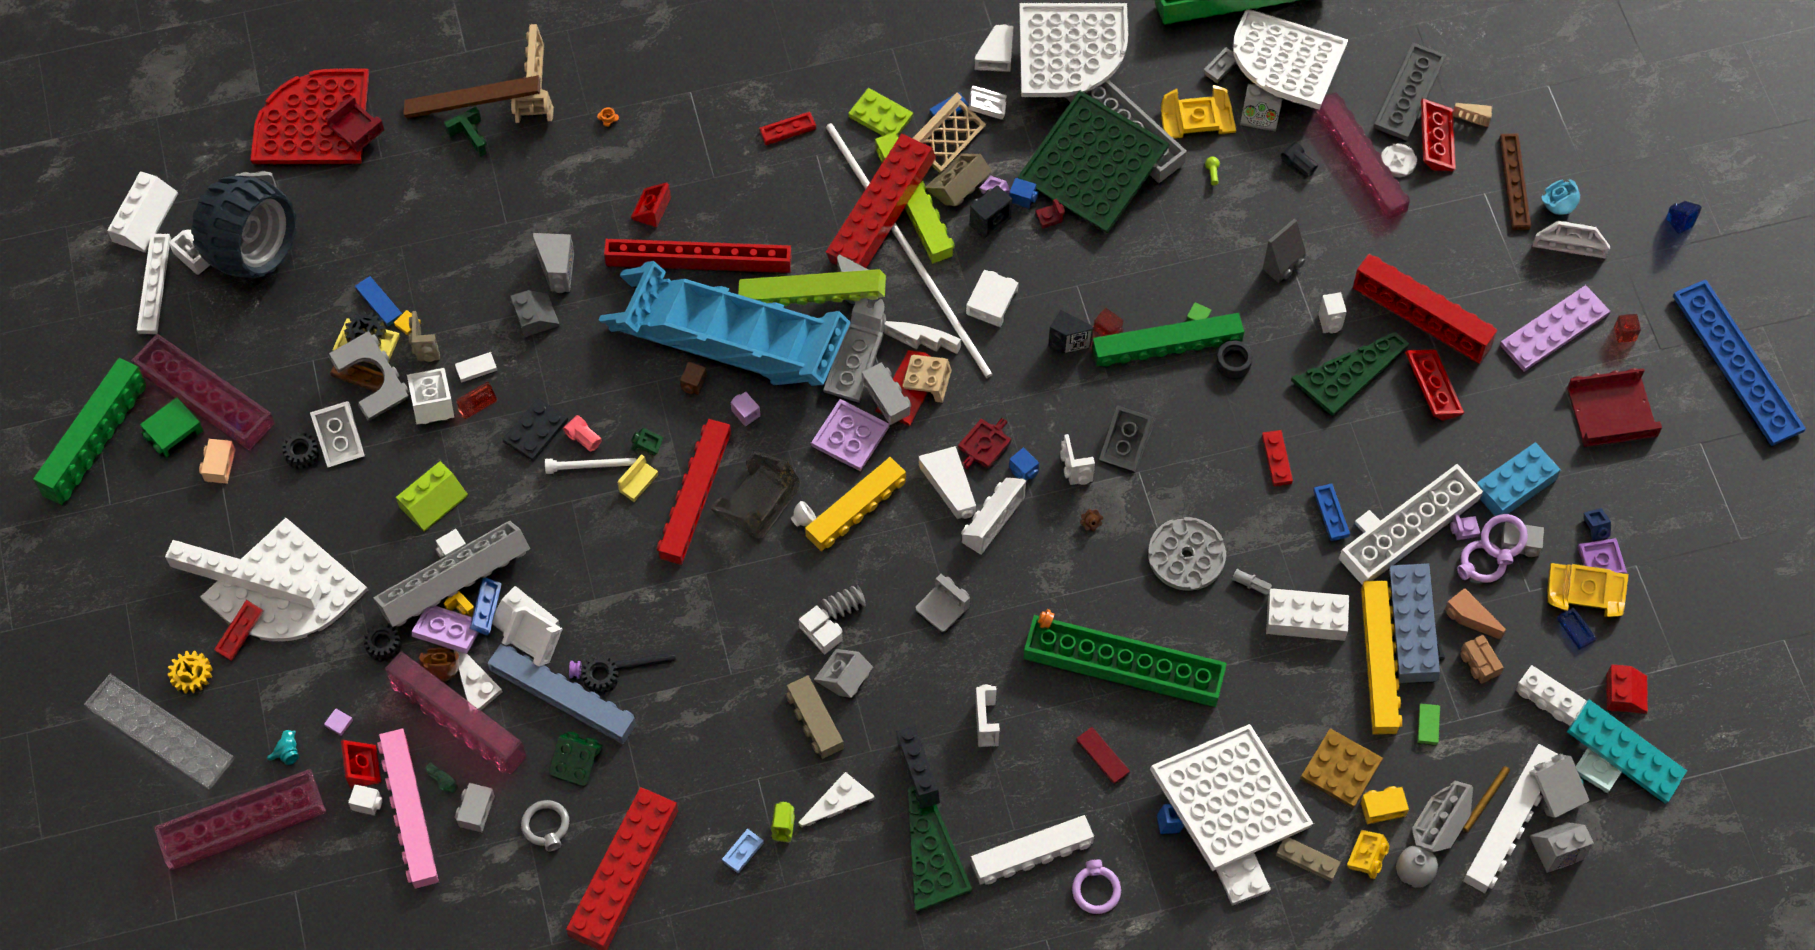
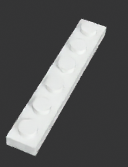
M169 234L150 235L137 325L138 334H157L170 247L169 242L171 240Z

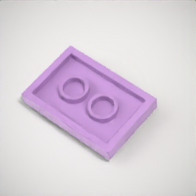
M429 606L424 609L413 628L412 637L467 654L479 632L469 629L472 617L438 606Z

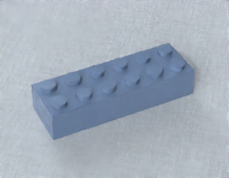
M1429 564L1392 565L1389 568L1391 604L1393 607L1399 683L1439 681L1440 668Z

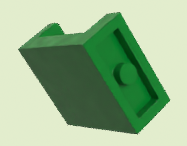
M177 397L140 424L143 430L141 434L147 442L151 440L158 454L163 453L166 458L169 456L168 450L193 431L197 435L204 431L200 421Z

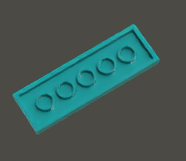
M1590 699L1584 703L1567 730V733L1665 804L1669 802L1687 772L1686 769Z

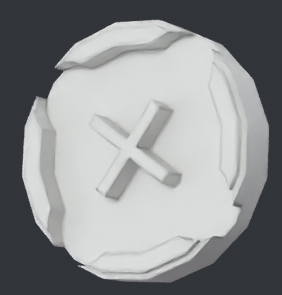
M1393 144V146H1388L1383 150L1380 163L1382 169L1387 174L1394 177H1405L1414 171L1417 157L1410 147L1404 144Z

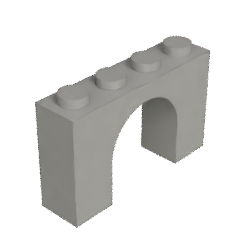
M369 331L329 353V359L338 373L363 361L371 362L381 369L384 376L382 387L358 403L367 421L407 400V393H409L405 383L401 384L397 378L399 373L394 366L391 368L388 361L390 359L384 350L381 352L378 347L380 343L374 334L371 335Z

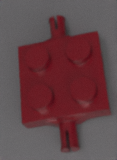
M982 418L958 444V449L968 456L962 463L963 467L966 466V469H968L974 461L987 469L991 467L1012 441L1002 431L1003 427L1008 423L1006 419L1001 418L996 425L989 424Z

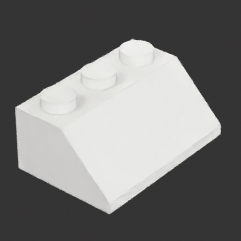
M516 586L501 600L492 622L495 627L504 633L510 623L511 613L515 609L526 606L560 627L559 621Z

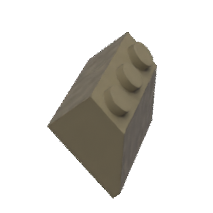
M961 153L925 188L943 204L957 206L963 202V198L966 195L971 194L979 183L984 182L988 178L987 176L992 170L981 154Z

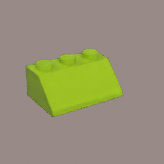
M439 461L401 492L396 499L399 508L425 532L463 501L468 494L454 474Z

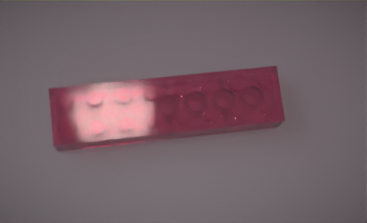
M156 334L132 359L133 364L139 367L144 377L174 398L177 397L188 408L248 450L275 424L271 412L159 334Z
M402 651L385 668L388 675L387 679L391 683L390 687L397 693L401 691L410 703H417L422 712L426 715L431 714L434 716L435 721L442 727L446 725L455 737H462L468 747L479 750L480 755L485 760L489 761L491 759L496 763L495 766L501 772L506 771L511 775L526 758L523 743Z
M309 769L154 826L164 861L171 871L325 814L327 811L312 770Z

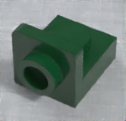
M642 428L632 436L631 442L633 444L631 449L635 451L637 448H640L655 456L658 454L663 437Z

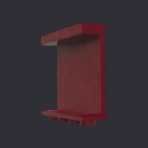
M1631 368L1621 372L1612 371L1607 374L1595 373L1591 376H1576L1570 379L1567 390L1584 447L1659 436L1662 425L1660 421L1655 422L1642 381L1644 368Z

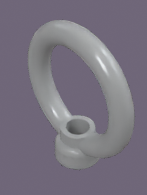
M550 800L539 801L531 805L525 811L521 820V829L526 839L533 844L545 846L546 851H554L561 847L560 839L566 834L569 827V815L566 809L561 804ZM545 808L557 811L561 817V826L556 833H549L545 837H538L531 832L529 821L535 812Z

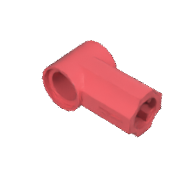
M578 415L563 427V431L570 439L577 440L590 452L595 451L602 442V439Z

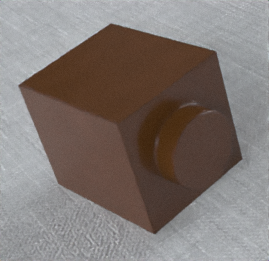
M688 362L680 379L681 389L688 394L694 393L699 395L707 378L706 367Z

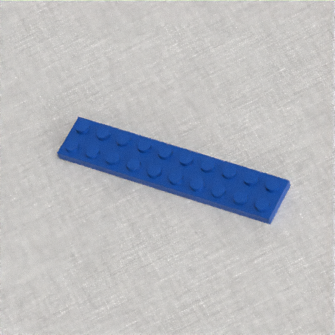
M1705 279L1674 292L1673 298L1770 445H1776L1803 433L1806 430L1805 426L1708 281Z

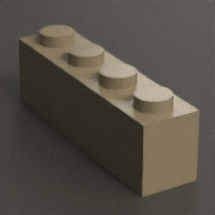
M805 676L788 684L787 693H785L789 704H794L796 708L794 713L799 721L802 720L804 723L803 730L807 737H811L813 741L811 745L816 754L819 753L823 759L844 749L843 740L810 677Z

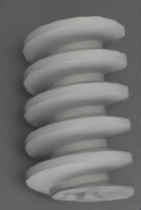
M858 584L857 589L851 586L850 592L844 589L842 594L836 593V599L832 595L828 597V601L825 598L822 599L823 608L829 616L837 620V613L844 617V610L851 614V607H854L856 611L859 610L858 604L866 607L864 595Z

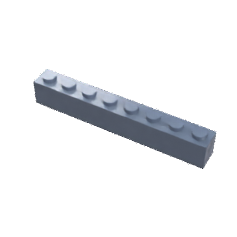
M500 644L488 661L489 669L493 673L621 744L625 743L636 726L634 715L629 711H621L611 701H603L598 694L583 690L584 688L580 684L567 681V678L560 673L554 674L545 665L538 667L533 663L531 657L518 654L511 646L506 647Z

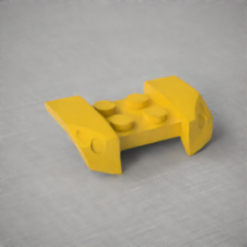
M1213 85L1212 97L1178 100V89L1163 96L1161 102L1163 130L1173 139L1183 138V133L1218 130V134L1236 132L1230 98L1225 88Z
M1550 563L1547 587L1548 603L1567 611L1568 604L1605 609L1604 616L1607 617L1622 616L1624 614L1629 574L1575 564L1561 565Z

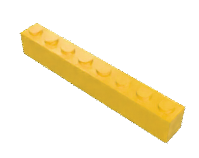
M1364 581L1361 594L1373 734H1397L1399 727H1402V715L1398 714V709L1401 707V699L1397 697L1396 691L1399 690V679L1395 678L1398 664L1397 660H1394L1393 655L1396 653V643L1392 642L1395 630L1394 624H1391L1390 620L1393 617V607L1389 606L1391 588H1388L1387 581Z

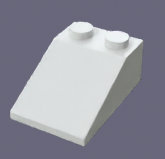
M444 368L407 375L416 424H427L433 421L454 418Z
M348 401L310 413L327 467L365 456Z

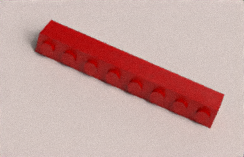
M708 419L707 424L703 425L701 440L697 441L695 445L694 458L691 457L689 461V472L684 474L682 480L683 488L678 490L676 506L671 508L670 522L665 524L663 530L664 538L658 542L657 551H659L660 559L680 565L683 564L731 435L730 424Z

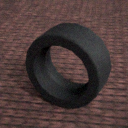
M1228 341L1219 348L1216 365L1218 370L1226 377L1241 378L1251 368L1252 351L1243 342ZM1228 352H1238L1244 356L1246 361L1241 367H1231L1224 362L1223 357Z

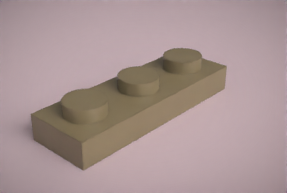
M1289 837L1282 840L1276 856L1331 882L1341 863Z

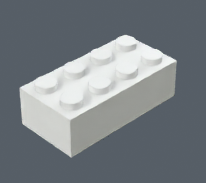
M1270 589L1267 605L1266 634L1345 641L1348 632L1349 595Z

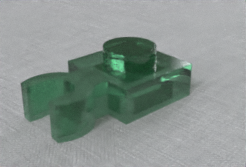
M432 763L426 766V773L437 780V785L442 790H449L451 793H454L458 789L456 780L444 771L439 770Z

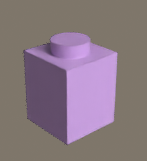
M747 392L735 396L731 401L732 412L744 426L760 417V407Z

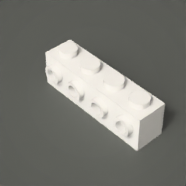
M1532 665L1516 688L1520 696L1530 699L1538 708L1550 712L1555 719L1563 721L1571 726L1586 702L1585 699Z

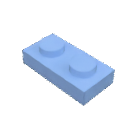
M747 829L722 858V862L739 873L763 845L764 841Z

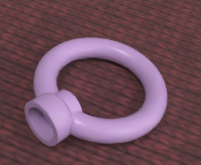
M1509 514L1497 515L1491 518L1484 525L1481 532L1483 548L1488 554L1497 558V563L1501 565L1512 564L1513 557L1524 549L1528 539L1525 524L1519 518ZM1510 522L1518 528L1520 539L1513 549L1498 551L1491 546L1489 533L1496 524Z
M1474 541L1468 544L1461 553V565L1457 567V572L1463 580L1471 577L1476 581L1489 583L1502 577L1507 565L1499 564L1496 572L1490 575L1477 573L1474 566L1469 563L1468 557L1473 550L1483 548L1482 542ZM1490 542L1491 546L1498 551L1501 550L1498 546Z
M1090 860L1086 862V868L1081 870L1075 877L1072 893L1076 903L1083 910L1092 914H1102L1116 906L1121 896V886L1117 876L1111 870L1102 867L1101 860ZM1103 875L1109 879L1113 887V894L1106 904L1094 906L1083 899L1080 887L1082 881L1087 876Z

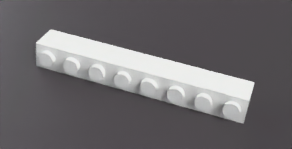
M175 540L172 541L165 556L170 567L314 609L322 595V589L317 581Z
M1540 744L1537 745L1463 882L1483 893L1486 892L1488 887L1493 888L1498 879L1495 877L1497 870L1502 872L1507 862L1503 860L1506 854L1511 855L1516 846L1513 844L1515 837L1520 839L1525 829L1521 827L1524 821L1529 822L1534 813L1531 811L1532 806H1538L1542 795L1539 794L1541 790L1535 776L1530 775L1529 771L1535 769L1534 766L1536 764L1552 761L1551 758L1558 755L1557 753Z

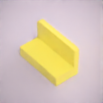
M641 455L619 479V492L635 502L658 476V471L646 463L645 457Z

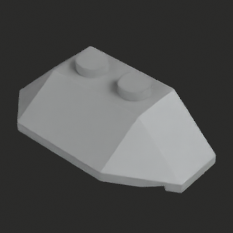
M1454 781L1451 783V786L1443 788L1430 798L1412 827L1416 846L1432 852L1452 847L1471 815L1472 785Z

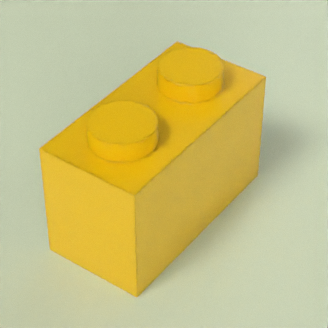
M1391 786L1380 792H1376V790L1368 791L1361 799L1367 824L1406 817L1409 811L1402 787L1396 788Z

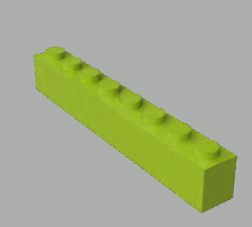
M896 132L875 139V149L882 163L898 139ZM921 181L905 206V210L933 264L952 257L955 245L952 238H948L947 228L944 223L941 224L939 212L933 208L932 198L926 194L924 182Z
M880 269L740 279L738 295L765 303L776 302L784 306H789L791 303L806 305L808 302L819 304L825 303V301L842 302L848 299L859 301L862 298L876 300L878 297H885L886 275Z

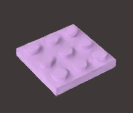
M840 399L812 440L811 446L861 471L889 429V424Z

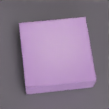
M335 708L324 725L326 728L342 736L353 719Z

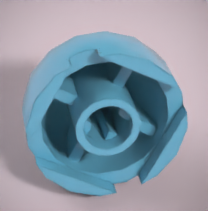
M1568 179L1569 182L1559 180L1545 189L1546 194L1542 195V200L1549 211L1554 214L1563 215L1571 213L1577 207L1580 201V192L1573 180Z

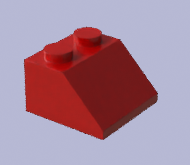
M1611 664L1607 672V710L1647 714V675L1632 666Z

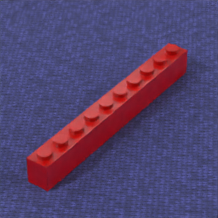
M606 239L604 251L606 266L642 267L645 262L654 261L661 268L791 273V245Z

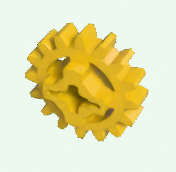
M185 651V656L182 657L181 654H178V660H171L174 666H168L170 671L168 677L171 679L172 686H175L177 691L182 689L186 694L188 689H191L192 693H195V688L203 690L201 685L209 684L206 679L212 678L210 673L212 667L209 665L208 658L205 659L202 653L198 655L196 651H193L192 655H189L188 651ZM187 668H188L190 671H192L193 676H192L190 673H188Z

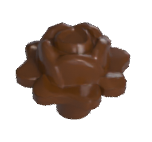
M1088 509L1086 513L1081 514L1080 524L1084 526L1086 531L1090 529L1095 531L1097 527L1102 525L1101 520H1103V516L1099 514L1097 509L1093 511Z

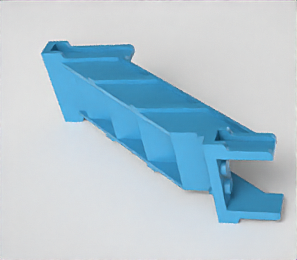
M654 261L645 262L642 267L625 269L621 272L620 277L631 287L637 286L625 312L601 315L599 321L605 323L611 332H624L753 371L769 378L770 383L773 385L809 382L811 386L824 385L851 323L840 311L828 312L822 318H815L785 309L784 305L780 303H765L728 292L729 288L723 286L711 287L687 279L673 281L663 279L666 271Z

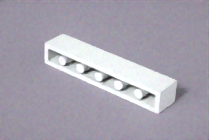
M1085 815L973 855L971 856V865L979 884L985 883L988 885L995 882L997 878L1013 876L1016 871L1022 869L1024 871L1030 870L1038 863H1049L1057 856L1065 857L1079 848L1080 850L1087 849L1093 844L1094 835Z

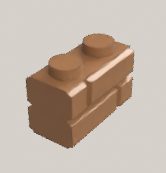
M1484 635L1463 644L1460 652L1461 658L1465 663L1468 662L1471 667L1472 676L1478 679L1480 683H1484L1491 678L1493 679L1502 673L1504 667Z

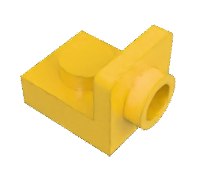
M460 591L448 597L444 602L447 610L452 611L457 608L461 614H466L469 617L473 616L474 606Z

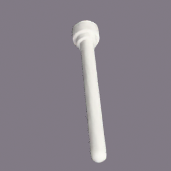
M623 458L568 462L545 459L546 474H554L557 470L632 466L637 459Z

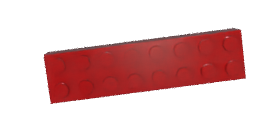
M901 133L828 247L826 254L830 262L837 265V257L841 255L867 268L936 159L932 147Z
M1368 254L1357 269L1353 289L1479 364L1490 351L1498 331L1492 324L1486 323L1475 314L1465 311L1460 305L1454 304L1443 295L1433 292L1426 285H1422L1411 276L1401 273L1397 268L1386 264L1377 256Z
M640 787L566 929L570 938L597 950L608 949L678 813L676 802Z

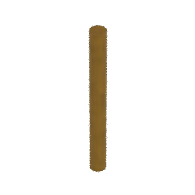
M1503 766L1474 808L1462 829L1464 832H1469L1510 772L1508 767Z

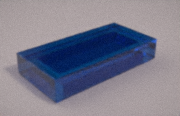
M1574 607L1557 617L1558 622L1579 650L1596 641V636Z

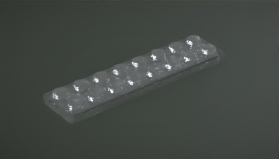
M111 674L107 676L84 703L86 708L208 790L211 789L235 759L233 755Z

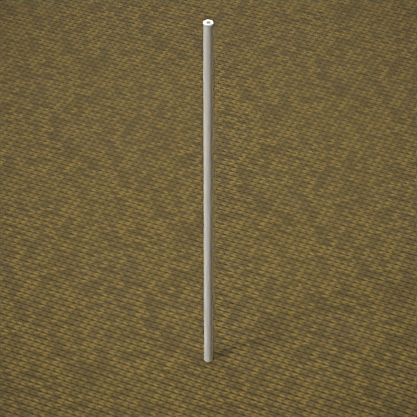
M828 124L826 129L866 190L870 182L834 126ZM894 223L891 228L892 232L986 378L992 376V372L897 224Z

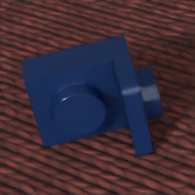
M1602 508L1583 513V519L1591 529L1593 541L1611 536V521Z

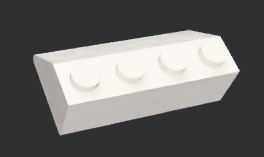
M140 171L107 230L112 242L146 253L149 248L150 235L157 233L178 192L157 176Z
M1006 478L1002 483L999 482L995 487V493L992 497L989 496L985 500L982 510H978L974 514L972 523L966 525L962 530V543L982 555L1024 500L1026 481L1024 479Z

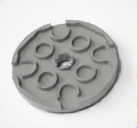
M1184 517V519L1169 520L1154 532L1149 544L1148 559L1153 572L1163 583L1175 589L1190 591L1202 589L1213 583L1220 576L1226 561V550L1222 536L1212 525L1197 518ZM1189 550L1192 552V556L1184 558L1182 552Z

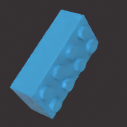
M1535 442L1477 482V486L1483 491L1480 500L1494 516L1509 514L1555 482L1561 469Z

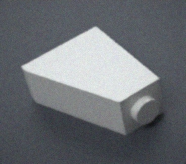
M995 25L975 56V70L1010 72L1013 26Z

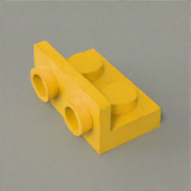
M1361 830L1347 863L1348 868L1368 873L1370 878L1375 879L1377 873L1381 871L1384 856L1389 851V843L1384 835Z

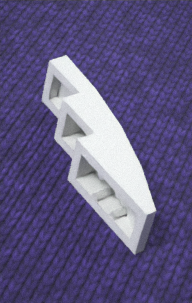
M886 321L884 324L885 334L915 349L922 344L937 352L940 346L957 354L961 348V339L943 331L905 322Z

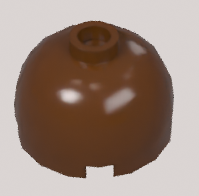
M446 647L430 648L427 650V654L423 655L422 652L419 656L420 670L424 677L437 684L445 683L453 678L459 669V654L457 651L455 653L450 652V648Z

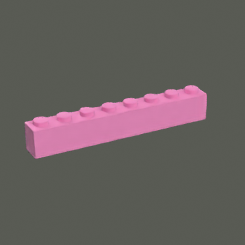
M403 729L380 734L381 742L377 743L380 754L384 753L385 760H382L384 772L388 771L389 778L385 780L388 790H392L393 794L389 798L392 809L396 808L397 815H394L396 827L400 826L401 833L398 834L400 846L404 845L405 852H402L404 864L409 866V870L406 871L408 882H412L415 889L438 883L439 880L405 732Z

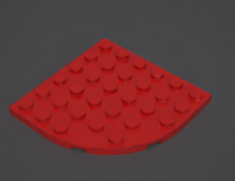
M316 70L300 78L299 76L294 77L277 88L267 98L266 104L257 115L253 133L251 163L361 164L362 150L356 152L328 128L326 117L351 96L366 111L369 70Z

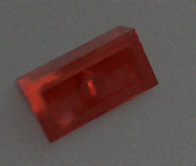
M486 382L458 398L456 403L460 413L467 419L496 402L497 398L490 383Z

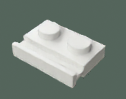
M972 86L969 110L1003 119L1007 96Z

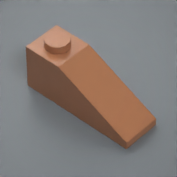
M1465 588L1448 601L1445 610L1451 619H1455L1461 625L1494 638H1503L1506 629Z

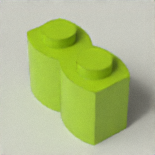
M779 802V804L774 805L771 831L772 839L775 841L790 842L792 840L795 815L794 807L788 802Z

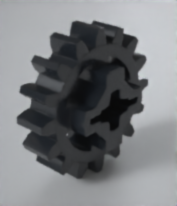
M363 311L362 316L356 313L355 319L349 318L350 323L345 324L346 329L344 330L347 343L369 331L371 335L374 334L377 337L379 345H381L380 339H385L384 333H386L384 321L380 320L379 315L374 317L373 312L366 315L365 311Z

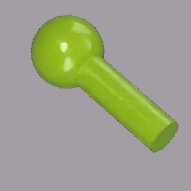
M1209 157L1205 161V166L1210 171L1211 184L1215 186L1218 184L1217 169L1220 163L1216 157Z

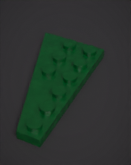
M1394 332L1376 340L1375 343L1359 347L1358 350L1352 353L1348 352L1327 361L1320 367L1311 368L1304 374L1295 375L1291 378V381L1331 416H1334L1408 348L1409 343Z
M911 787L908 788L914 903L915 913L970 893L972 892V887L937 805L920 809L914 789Z

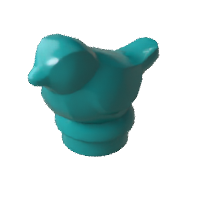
M285 730L282 733L281 739L278 741L273 753L267 756L269 761L280 758L286 765H291L298 760L297 744L294 739L296 731Z

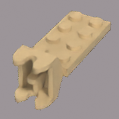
M531 24L529 32L526 33L528 47L525 49L527 62H525L524 67L527 73L526 77L539 75L542 86L544 43L537 24ZM541 87L540 94L511 100L512 114H515L516 123H520L521 115L547 114V121H552L553 119L551 99L548 91L542 90Z

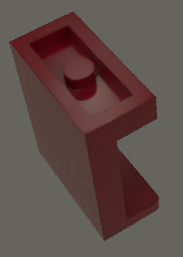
M353 96L344 100L339 107L331 111L326 117L328 128L356 152L362 150L384 131L382 120L377 116L373 118L356 103Z

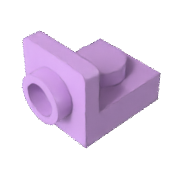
M990 176L979 188L983 194L996 185L1002 188L1008 195L1010 192V188L1005 180Z
M1459 515L1454 516L1450 527L1457 540L1480 536L1476 516L1461 519Z

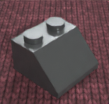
M527 290L510 296L524 337L560 326L547 293Z

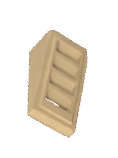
M1455 103L1454 117L1489 127L1492 106Z

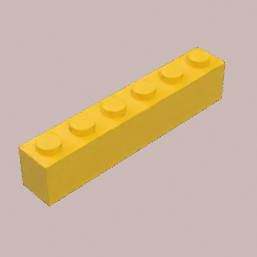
M889 457L805 527L806 537L820 551L831 547L840 535L844 536L853 524H858L866 513L874 511L879 502L888 499L896 488L899 489L905 484L906 471Z

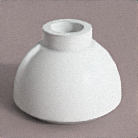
M803 501L796 505L794 516L791 517V520L797 527L800 525L808 526L816 519L811 508Z

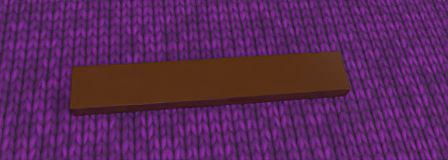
M1519 133L1500 134L1512 230H1530L1531 221Z

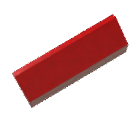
M1422 99L1423 161L1432 170L1454 171L1456 167L1453 108Z
M910 350L907 351L893 377V381L899 383L903 396L908 397L911 402L910 415L899 420V422L908 426L911 425L928 393L927 391L904 389L903 383L911 355L931 357L924 352ZM877 407L876 412L883 415L879 407Z
M1407 350L1405 353L1433 416L1443 421L1463 415L1464 411L1437 351Z

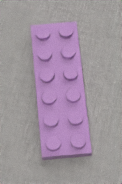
M1585 285L1502 340L1500 346L1525 372L1610 314V310Z

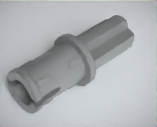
M1236 569L1232 578L1233 581L1248 586V589L1252 588L1264 594H1268L1272 586L1270 583L1256 578V575H1249L1239 569Z

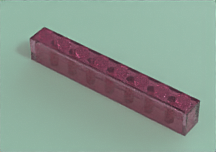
M1337 92L1325 96L1320 110L1315 108L1316 112L1387 219L1389 220L1407 212L1410 203L1408 195L1402 191L1399 181L1394 179L1390 168L1384 164L1380 153L1376 152L1372 141L1366 137L1362 126L1356 122L1354 114L1346 107L1344 99Z

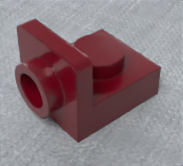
M1057 199L1053 200V205L1035 211L1042 229L1062 223L1063 215L1065 214L1063 205L1059 204Z

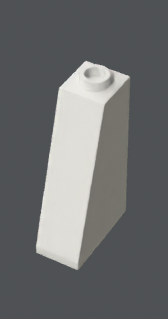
M956 446L919 456L920 469L957 519L972 517L976 513V504Z

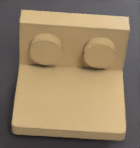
M911 355L903 383L904 389L931 392L935 402L943 403L952 371L948 359Z

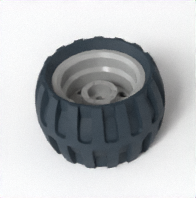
M240 175L218 179V182L211 184L204 195H201L197 208L194 210L192 217L193 225L191 226L194 247L208 264L231 276L256 278L274 272L276 267L286 259V255L293 246L294 235H296L297 217L296 212L293 210L292 202L277 187L256 177Z

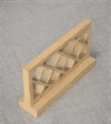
M958 93L913 137V139L919 142L931 143L935 156H944V164L942 166L936 160L932 164L939 173L986 125L960 100L962 97ZM958 106L964 111L965 117L956 116V108ZM945 120H953L954 128H945ZM957 120H965L966 129H957ZM969 121H975L979 127L977 129H969ZM933 132H942V140H934ZM946 132H954V140H946ZM958 132L966 133V141H958ZM934 143L943 144V152H935ZM946 144H955V152H947Z

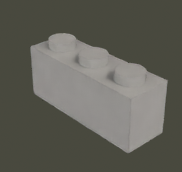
M881 362L862 372V383L890 425L910 415L911 402L908 397H904L901 393L902 389L899 383L893 381L888 367L885 368Z

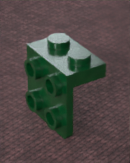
M574 732L564 733L558 738L549 770L550 775L582 786L586 785L595 756L601 753L603 745L598 744V741L593 738H580L579 734Z

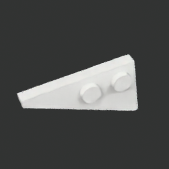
M457 651L459 654V671L471 715L475 716L500 695L502 689L468 654Z
M845 772L799 821V826H809L825 817L830 818L843 813L847 809H853L856 805L863 802H871L875 799V796Z

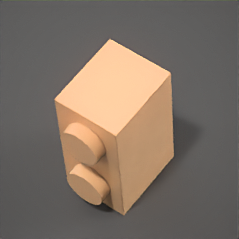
M209 439L208 445L204 447V462H201L199 472L202 474L204 481L227 484L235 454L232 441Z

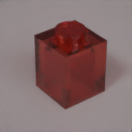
M1105 308L1094 320V330L1102 336L1122 333L1124 330L1123 319Z
M1637 314L1618 316L1614 325L1618 343L1637 340L1641 331Z

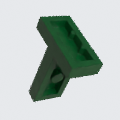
M476 106L444 122L446 133L449 137L463 131L479 156L481 157L486 154L485 146H487V143L483 136L479 137L475 126L481 122L480 112Z

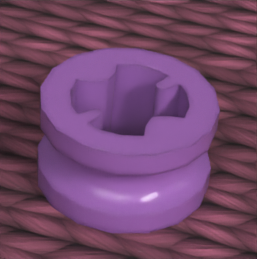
M570 661V678L576 676L577 679H580L581 661L577 663Z

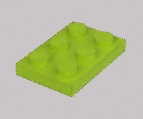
M868 88L850 110L849 117L882 136L896 132L897 136H899L913 118V112Z

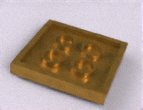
M1330 728L1300 779L1354 809L1383 758Z

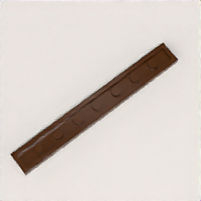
M537 75L406 99L404 101V116L410 118L540 94L541 78Z

